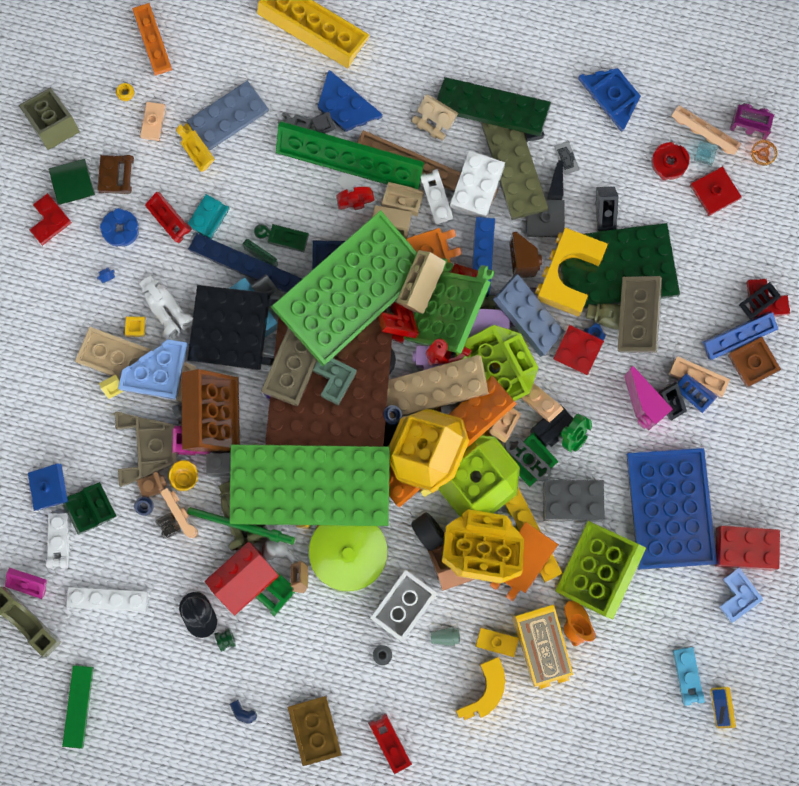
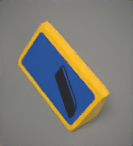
M711 688L716 727L735 728L736 723L730 688Z

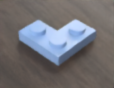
M740 567L722 579L734 594L733 597L719 606L731 623L764 600Z

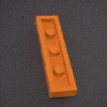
M150 3L132 8L155 76L172 71Z

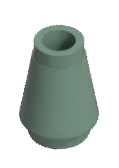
M453 626L431 632V643L448 646L460 644L459 628H454Z

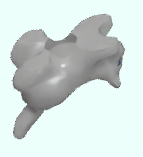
M261 525V528L280 531L283 525ZM265 537L266 541L262 546V555L267 560L286 556L292 563L299 562L288 550L286 543L281 541L277 543Z

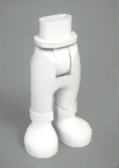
M148 276L139 283L149 308L165 327L163 335L166 340L176 338L180 333V329L171 320L172 318L164 309L165 306L172 316L176 318L181 329L187 330L192 327L193 316L182 313L183 310L178 306L174 297L165 287L160 285L158 280L155 281L152 276Z

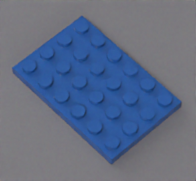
M704 448L627 453L635 543L646 547L638 565V570L716 565L717 558Z

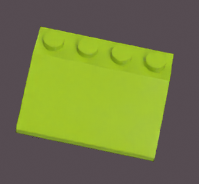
M588 521L555 592L607 618L614 619L646 547Z

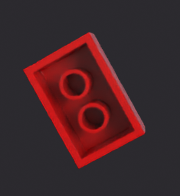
M735 526L717 527L715 540L717 564L715 567L778 570L780 563V530Z

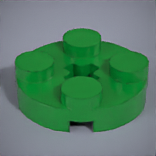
M578 413L574 416L569 427H565L562 430V446L565 450L576 452L584 445L588 438L585 434L587 430L591 431L592 429L591 419Z

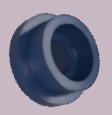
M390 405L385 408L383 412L385 422L390 425L399 423L402 418V412L399 407ZM390 412L394 414L393 419L390 417Z
M142 496L135 501L134 509L139 515L147 516L152 513L154 503L149 497ZM141 503H146L148 507L143 508Z

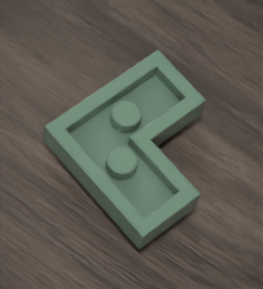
M333 358L324 366L317 361L313 372L329 379L321 393V397L339 406L357 370Z

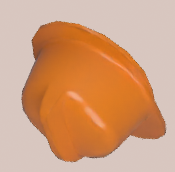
M568 601L564 607L567 618L563 628L564 634L573 646H578L585 641H593L596 638V634L586 610L579 603Z

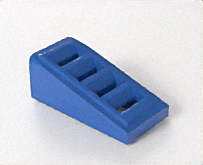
M687 373L678 382L682 396L701 413L707 410L718 397ZM687 381L690 383L686 389L682 388ZM692 387H695L696 389L692 394L688 392ZM700 392L701 395L699 398H696L695 395ZM704 397L707 398L705 403L701 401Z

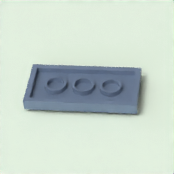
M247 80L188 119L187 123L192 130L196 131L210 151L269 112V109Z
M518 274L514 275L493 298L540 357L544 356L564 333L561 326Z

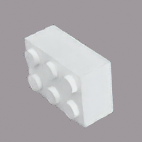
M469 151L450 203L451 208L476 217L487 218L505 167V162Z
M405 570L370 619L400 642H403L438 593Z

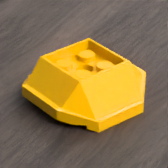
M428 408L401 418L389 445V463L397 480L434 493L440 486L453 479L469 443L464 421L461 418Z
M468 509L462 516L446 526L442 562L450 567L456 576L503 583L522 574L524 538L512 525L508 516Z

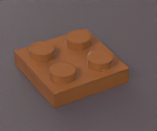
M763 337L728 354L746 388L781 370Z

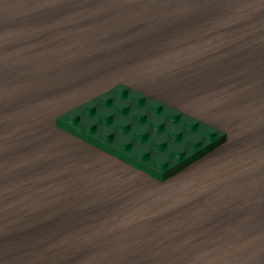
M667 223L585 233L584 235L608 244L599 266L578 258L566 259L560 264L563 284L588 295L583 309H587L589 304L596 306L597 303L600 306L601 304H621L623 277L660 276L662 278L661 299L678 297L680 295Z

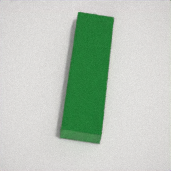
M73 665L62 747L84 748L94 667Z

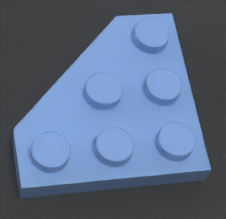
M166 340L161 346L153 351L151 350L139 358L137 362L122 370L118 389L176 400L188 344L186 342Z

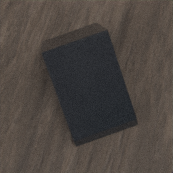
M677 382L658 392L673 409L667 414L671 421L687 412Z

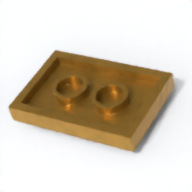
M327 696L287 707L302 766L342 755Z

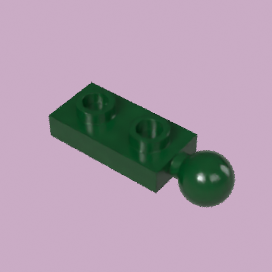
M258 224L254 228V234L257 238L264 239L269 237L268 244L305 252L309 233L275 224H272L271 230L264 224Z

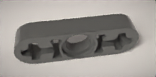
M510 437L506 441L505 447L507 452L537 480L545 481L551 477V468L521 439ZM511 441L513 443L519 442L518 448L521 450L523 447L527 449L520 454L519 458L516 456L519 454L516 449L510 450L511 445L509 443ZM525 454L533 455L534 461L532 464L527 465L523 462ZM537 461H540L541 463L538 466L541 469H547V476L539 477V471L536 468L532 471L530 468L534 467Z

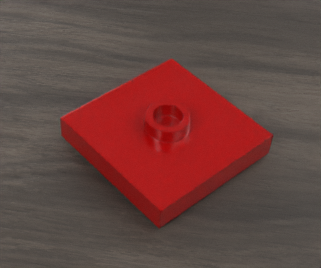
M723 166L690 184L708 216L715 214L742 198Z

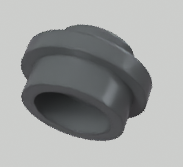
M380 645L374 649L373 659L378 665H387L392 660V651L389 647ZM381 651H384L386 653L385 659L379 658V653Z

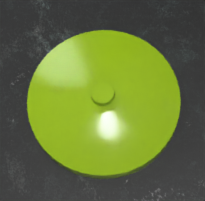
M319 525L314 531L309 545L310 564L316 576L333 589L347 592L363 589L372 584L385 567L387 560L385 537L378 526Z

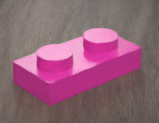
M13 568L8 569L5 587L40 599L44 597L46 579Z

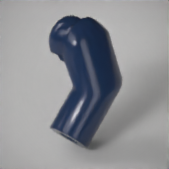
M239 700L229 704L238 721L250 724L257 719V713L254 710H243Z

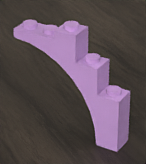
M480 309L468 338L492 325L509 329L510 319L502 310ZM416 346V351H413V362H416L417 368L426 370L444 364L429 365L426 351L430 346Z

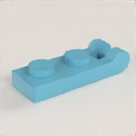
M694 648L672 650L684 706H689L694 702L698 704L705 703ZM694 688L695 694L689 695L688 689Z

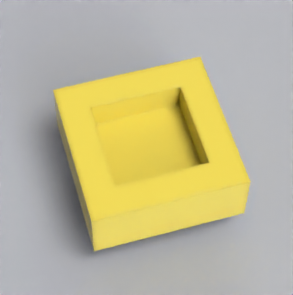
M117 375L99 383L108 399L124 392L118 389L120 379Z

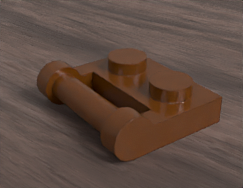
M100 155L99 193L131 194V167L134 163V156ZM120 164H124L123 185L118 186Z

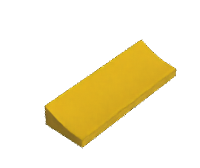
M260 0L258 2L257 14L347 69L369 39L368 33L313 0Z

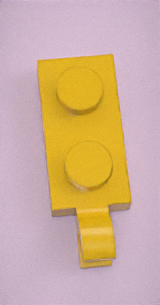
M188 123L184 127L179 124L176 131L183 139L180 142L199 171H206L215 158L196 131H192Z

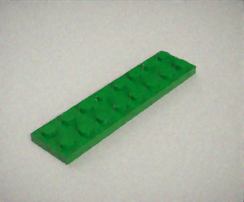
M282 121L278 125L277 154L388 185V182L419 189L424 167L423 161Z

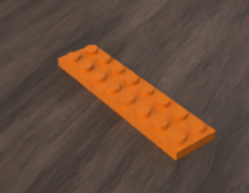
M493 376L486 381L489 394L464 400L448 414L461 418L464 421L469 438L467 448L517 404ZM390 466L389 496L396 506L400 508L420 488L397 480Z

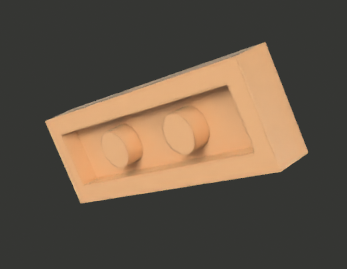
M678 356L675 358L668 374L681 380L687 373L721 398L730 379Z

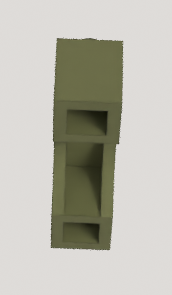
M0 586V615L11 622L42 657H48L62 642L8 588Z

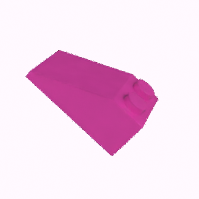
M632 366L624 375L635 416L638 419L637 422L643 429L646 428L649 431L673 409L638 370Z

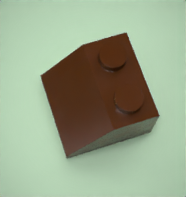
M512 232L509 246L513 276L518 274L521 278L536 277L537 272L540 271V265H542V255L538 254L536 246L518 232Z

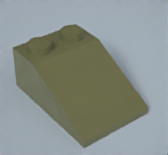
M51 87L19 105L47 150L56 147L61 142L80 132L73 117Z

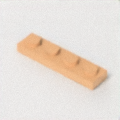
M680 105L672 114L677 123L685 124L693 133L701 134L709 143L717 144L727 154L735 155L741 146L740 142Z

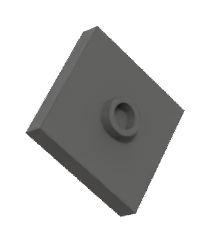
M546 200L548 211L527 216V237L557 238L559 232L563 233L565 229V200Z

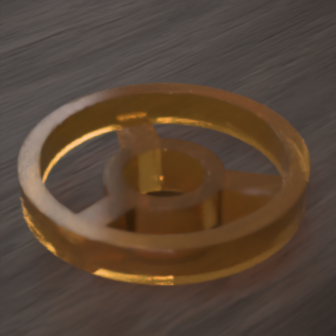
M760 140L753 145L751 157L758 165H770L777 157V148L770 141ZM760 143L769 144L766 148H761L759 151L754 150L755 146ZM770 147L773 148L775 153L774 159L772 161H769L768 156L770 154L768 149ZM760 152H765L766 156H762ZM754 154L757 155L760 160H764L766 163L758 161L755 158Z

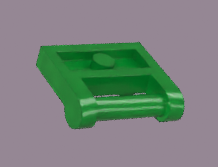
M279 573V577L266 587L269 592L280 600L277 605L263 593L255 597L271 611L270 614L274 617L295 594V592H292L291 583Z

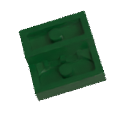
M85 159L49 168L58 205L95 195Z
M100 482L83 488L78 493L67 496L68 502L63 503L78 535L117 517Z

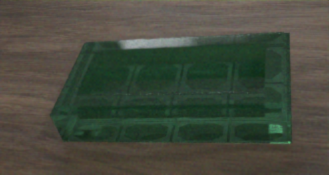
M249 239L243 242L244 250L265 263L275 267L278 266L277 258Z

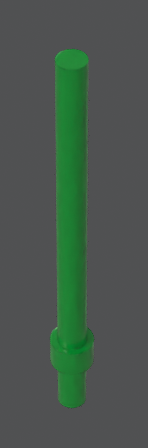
M189 507L187 511L189 515L269 538L270 541L277 543L281 541L291 545L295 542V537L282 534L279 530H268L251 524H230V518Z

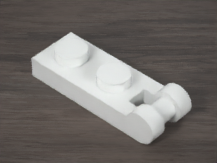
M436 169L432 171L433 173L422 174L421 181L435 223L438 225L453 220L454 217L439 171ZM435 180L437 185L430 187L429 181Z
M67 513L48 514L47 569H54V567L68 568L69 516ZM55 553H61V558L55 559Z

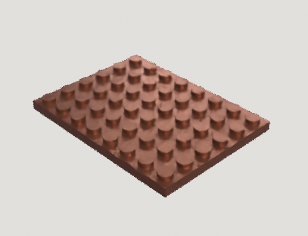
M279 316L274 360L288 329V326ZM378 317L333 357V359L357 370L339 406L321 397V393L329 379L312 372L298 407L270 396L265 445L383 446L385 432L383 412L387 407L392 334L382 332Z

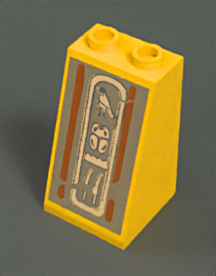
M554 604L512 617L533 687L539 686V689L551 686L550 682L557 680L558 683L569 681V676L573 675Z

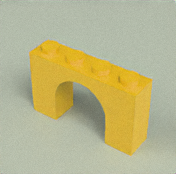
M565 227L564 232H559L555 242L558 244L556 250L552 249L549 260L552 262L550 267H545L542 274L545 280L543 284L539 283L535 294H538L537 298L541 303L579 317L588 295L565 286L558 276V266L564 260L570 258H578L599 266L608 244Z

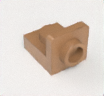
M158 471L154 472L151 476L137 480L141 495L149 498L161 494V491L165 489L164 486H167L164 475H160Z

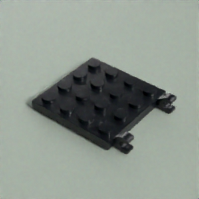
M197 285L187 361L261 370V364L272 366L274 358L262 356L268 309L278 300L270 299V293Z

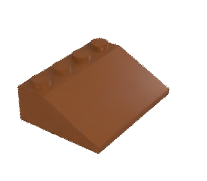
M201 369L182 372V450L231 453V444L240 445L239 377Z

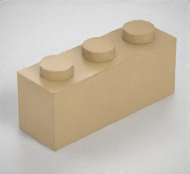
M418 250L396 303L412 312L424 314L446 261L431 252Z

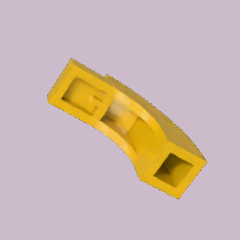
M499 657L479 665L485 678L484 693L477 701L455 710L458 718L463 717L464 720L474 717V712L476 711L479 717L482 718L493 711L498 705L505 689V673Z

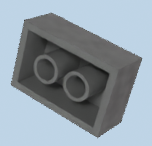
M545 480L543 482V521L601 522L605 519L604 480Z

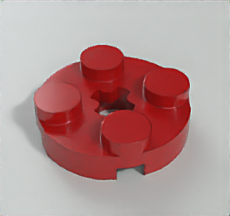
M666 142L657 147L652 156L651 163L653 170L661 179L674 180L684 175L688 168L690 157L683 146H678L673 142ZM667 157H670V159L675 160L673 162V165H670L666 162Z
M354 187L352 192L348 193V189L336 195L338 209L341 210L353 207L354 210H360L365 207L364 204L375 200L370 187Z

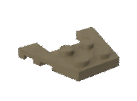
M115 412L116 430L136 428L138 467L118 469L119 487L134 483L139 479L154 474L156 471L159 472L171 467L177 462V452L172 453V429L175 426L174 424Z

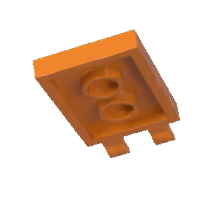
M440 228L406 238L417 253L418 250L431 252L439 258L447 259L449 263H451L450 258L462 255L460 247L449 250L446 241L456 237L454 229L441 233Z
M527 522L519 531L524 538L522 574L505 582L512 587L506 595V598L514 601L520 590L524 593L528 591L559 545ZM491 582L489 586L496 590L501 583Z

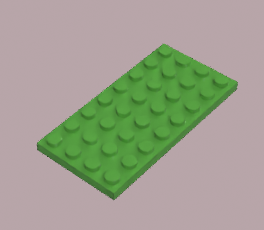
M380 210L273 304L271 308L316 360L324 366L398 298L417 252Z
M231 444L230 524L389 526L390 447Z

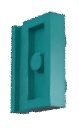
M205 194L187 224L195 232L212 239L230 208Z

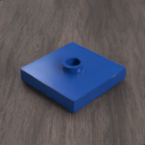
M57 463L28 473L34 511L68 502L62 464Z

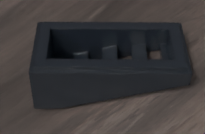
M558 160L547 200L563 199L562 160Z
M769 282L741 302L739 306L751 320L782 296ZM767 289L773 299L770 300L764 290ZM759 294H761L767 301L766 304H764L758 297ZM753 298H755L756 301H757V302L759 303V305L761 306L759 309H758L757 306L753 303V301H752ZM749 303L755 312L751 313L745 304Z

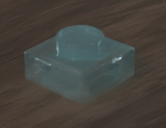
M700 141L694 161L712 166L718 146Z

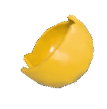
M180 460L174 463L169 471L171 486L178 491H188L194 488L198 481L197 467L188 460Z

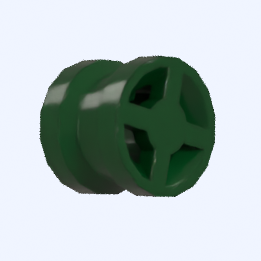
M227 628L225 632L215 633V638L221 652L225 651L228 647H236V642L230 628Z

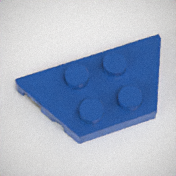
M618 68L610 69L606 72L598 71L591 75H579L578 80L619 130L623 132L641 95Z
M328 71L318 104V109L322 113L329 111L332 121L345 132L357 126L366 125L371 120L382 118L380 111L332 71Z

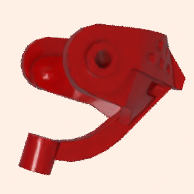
M439 338L431 344L426 351L429 365L433 366V364H448L459 361L464 356L469 357L472 350L464 346L461 354L450 358L452 352L447 351L448 345L446 341Z

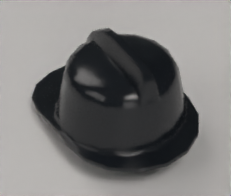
M191 592L185 595L180 602L179 611L188 631L198 638L210 636L217 627V617L209 600L200 592Z

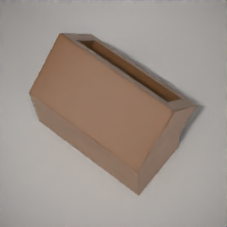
M302 561L291 564L292 592L305 593L308 588V566Z

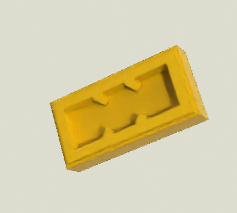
M480 628L475 647L514 658L519 638Z

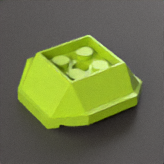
M492 325L467 338L464 346L472 350L469 357L464 356L463 359L480 355L486 381L493 376L514 401L530 394L538 366L521 333ZM491 363H498L500 370L495 373L489 370Z
M481 435L465 450L455 477L440 486L438 490L459 516H462L468 509L495 513L517 495L520 466L496 437ZM474 471H479L482 475L479 482L472 480L471 476Z

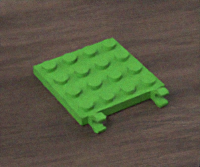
M447 262L444 265L443 272L438 279L424 314L413 313L419 332L416 338L404 337V339L409 342L431 346L436 339L441 338L448 345L447 351L461 354L491 282L488 280L493 277L494 271L489 270L488 266L481 265L477 277L449 273L453 268V263Z

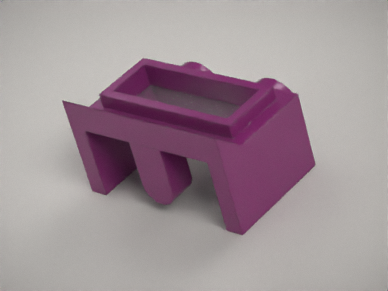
M747 103L739 104L734 112L730 130L734 131L736 126L746 128V134L752 135L754 131L763 133L762 139L766 140L771 133L775 114L770 113V110L765 108L758 110L752 108V105Z

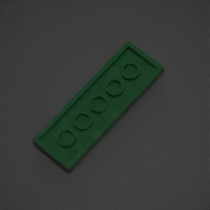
M444 77L437 97L438 101L458 113L457 117L537 136L542 135L551 106L550 101Z

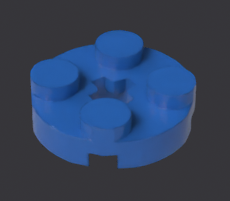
M121 208L109 212L100 224L102 236L107 243L114 247L131 245L139 234V225L135 216ZM123 224L124 231L121 232L119 230L116 232V226Z

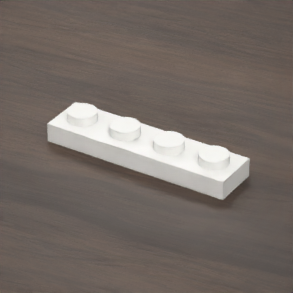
M68 587L66 607L147 612L148 592Z

